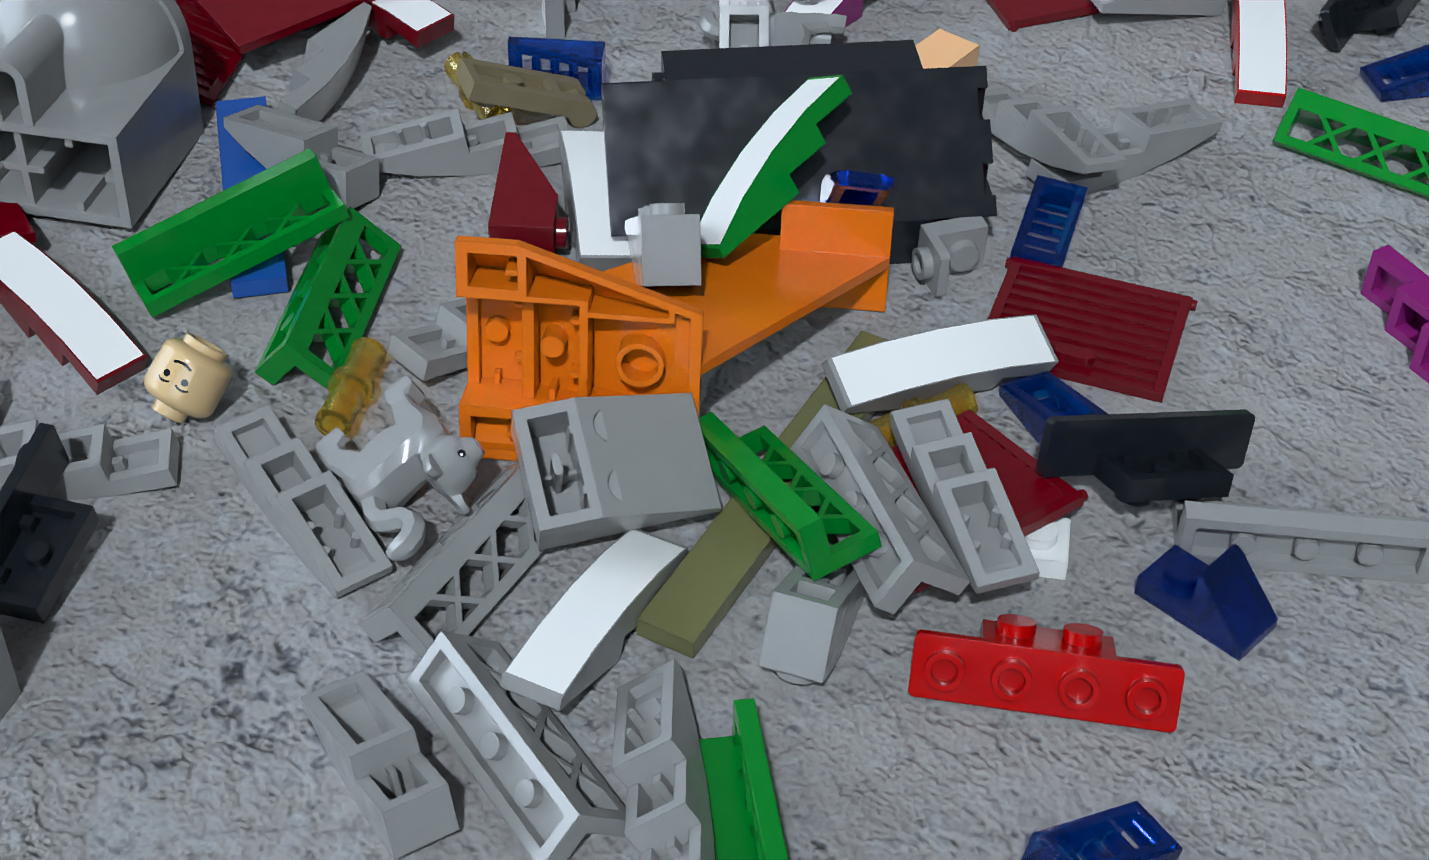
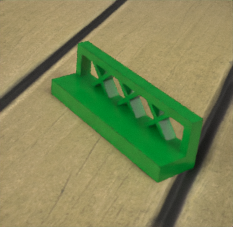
M1299 87L1297 88L1273 139L1274 145L1429 200V185L1416 181L1426 176L1429 183L1428 131ZM1296 122L1326 132V134L1307 142L1290 136ZM1345 138L1373 148V151L1356 158H1351L1341 154L1336 140ZM1330 143L1333 151L1322 148L1321 146ZM1390 154L1419 164L1422 168L1399 175L1389 171L1384 156ZM1378 160L1381 168L1368 163Z
M309 148L113 245L112 248L135 291L153 318L350 218L345 204L330 187L317 156ZM326 205L328 206V207H326V208H324V209H322V210H320V211H318V212H316V213H314V214H312V215H308V214H310V213H312V212H314V211H316V210H318V209H320V208H322V207H324V206H326ZM268 234H272V235H270V236H268V237H266V238H264V239H262V240H258V239H260V238H262V237H264V236H266V235H268ZM220 258H224L223 260H221V261H219V262H217V263H215V264H213V265H209L210 263H212V262H214V261H216V260H218V259H220ZM171 283H174L173 285H171V286H169V287H167V288H165V289H163V290H161V291H159V292H157V293H155V294H153V295L151 294V293H153V292H155V291H157V290H159V289H161V288H163V287H165V286H167V285H169V284H171Z
M351 206L347 209L350 218L325 230L320 235L256 367L255 373L271 385L279 381L294 366L330 392L336 390L345 378L402 246ZM359 237L381 253L379 259L366 258L359 242ZM344 273H356L364 293H352ZM328 307H340L349 328H336ZM311 343H325L333 362L332 366L308 350Z
M713 412L698 418L714 479L813 581L882 547L878 531L765 425L738 438ZM764 449L766 454L763 460H761L755 453ZM782 479L793 480L790 486H788ZM810 506H821L818 514ZM827 534H853L830 546Z
M755 699L734 700L732 736L699 739L708 786L715 860H788Z

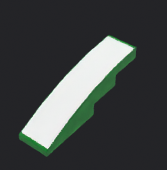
M843 75L809 78L770 115L743 148L712 196L700 220L701 257L725 258L800 193L790 173L826 143L816 124L852 94Z

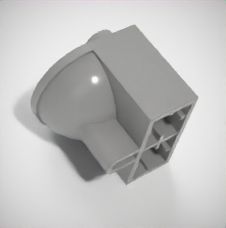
M0 0V202L18 203L25 214L132 229L204 132L191 38L185 18L175 0Z

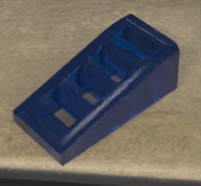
M528 37L508 38L509 66L523 68L522 54L532 56L531 70L574 77L580 81L585 89L586 96L590 100L602 101L601 83H606L605 42ZM542 59L550 60L551 70H542ZM560 63L569 64V71H561ZM579 67L588 68V72H579Z
M1429 44L1360 67V76L1381 102L1429 97ZM1383 79H1390L1392 83L1385 84Z
M837 170L824 176L821 183L820 202L882 206L893 189L894 177L853 170Z
M1037 175L1011 250L1010 258L1014 256L1064 267L1084 210L1088 187ZM1040 210H1045V211H1049V212H1053V213L1065 215V216H1067V218H1066V217L1059 216V215H1055V214L1043 212V211H1040ZM1036 221L1063 228V230L1036 223ZM1031 233L1037 234V235H1041V236H1045V237H1049V238H1053V239H1057V240H1060V241H1059V242H1055V241H1051V240H1047V239H1043V238L1031 236ZM1028 245V246H1032V247H1036V248H1040V249H1044V250H1048V251H1052V252H1056V253L1053 254V253L1045 252V251H1042V250H1038V249H1034V248H1030V247H1026V246Z
M1049 371L999 385V396L1040 446L1046 421L1051 416L1108 414Z
M1134 801L1032 833L1022 860H1080L1079 857L1082 860H1177L1183 848L1138 801ZM1124 831L1139 846V848L1135 849L1122 836L1121 832Z

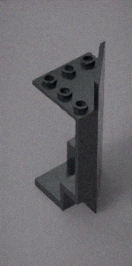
M913 40L661 51V72L652 73V81L601 83L611 237L627 236L625 220L637 217L638 208L650 206L649 204L685 203V214H700L701 220L712 196L736 158L770 115L809 78L843 75L852 94L816 124L826 143L790 173L793 182L800 192L792 200L894 207L889 264L912 263V251L914 248H918L921 224L959 217L997 216L996 194H992L987 180L988 165L993 163L990 119H983L982 116L985 90L988 88L986 66L923 69ZM782 209L759 227L754 234L780 235Z

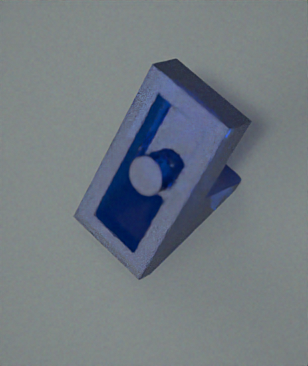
M1175 544L1139 574L1134 591L1136 595L1238 661L1276 628L1278 618L1243 550L1237 544H1233L1210 565Z

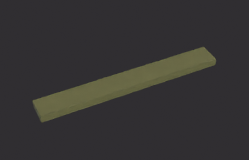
M861 331L844 353L887 341L888 339ZM827 377L823 379L778 437L789 449L824 404L840 410ZM876 411L850 413L849 415L868 422ZM793 479L782 480L790 486ZM733 497L637 618V635L694 658L778 545Z

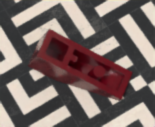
M506 132L488 222L489 238L521 240L557 254L558 249H567L568 217H559L558 194L517 133Z

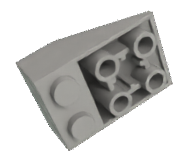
M692 393L573 397L512 410L511 434L538 550L718 512L722 509Z

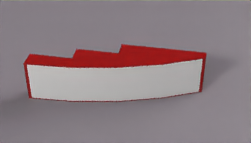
M1233 0L1230 48H1233L1232 75H1235L1234 103L1283 108L1287 91V22L1285 0Z

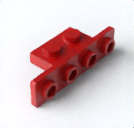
M1003 614L998 616L997 621L983 619L981 637L923 629L918 630L914 640L908 692L914 697L1171 733L1177 728L1185 673L1183 667L1178 664L1117 656L1113 637L1103 636V630L1092 625L1068 623L1064 625L1063 630L1037 627V621L1026 616Z

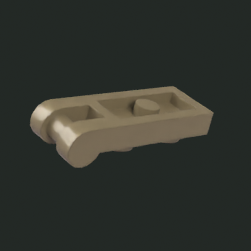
M461 57L455 76L467 99L478 106L492 108L498 105L516 108L522 113L533 116L540 113L557 116L565 115L572 126L576 128L587 127L596 119L597 111L594 104L586 96L585 89L580 81L574 77Z

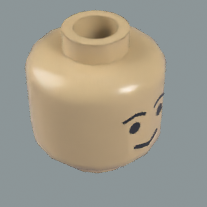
M187 332L183 339H167L162 344L143 379L144 387L156 398L152 408L161 415L181 424H184L188 415L198 419H205L211 416L233 379V370L225 362L229 354L215 344L190 332Z

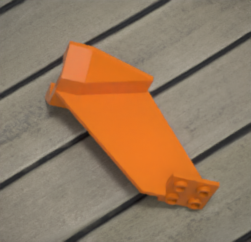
M791 200L782 208L780 235L753 233L725 258L701 257V285L639 286L636 284L632 262L600 271L521 240L457 235L455 239L456 297L466 298L468 382L459 403V437H474L479 441L485 451L482 458L518 461L511 434L512 410L573 397L692 393L697 415L700 418L701 375L819 307L885 312L894 207Z

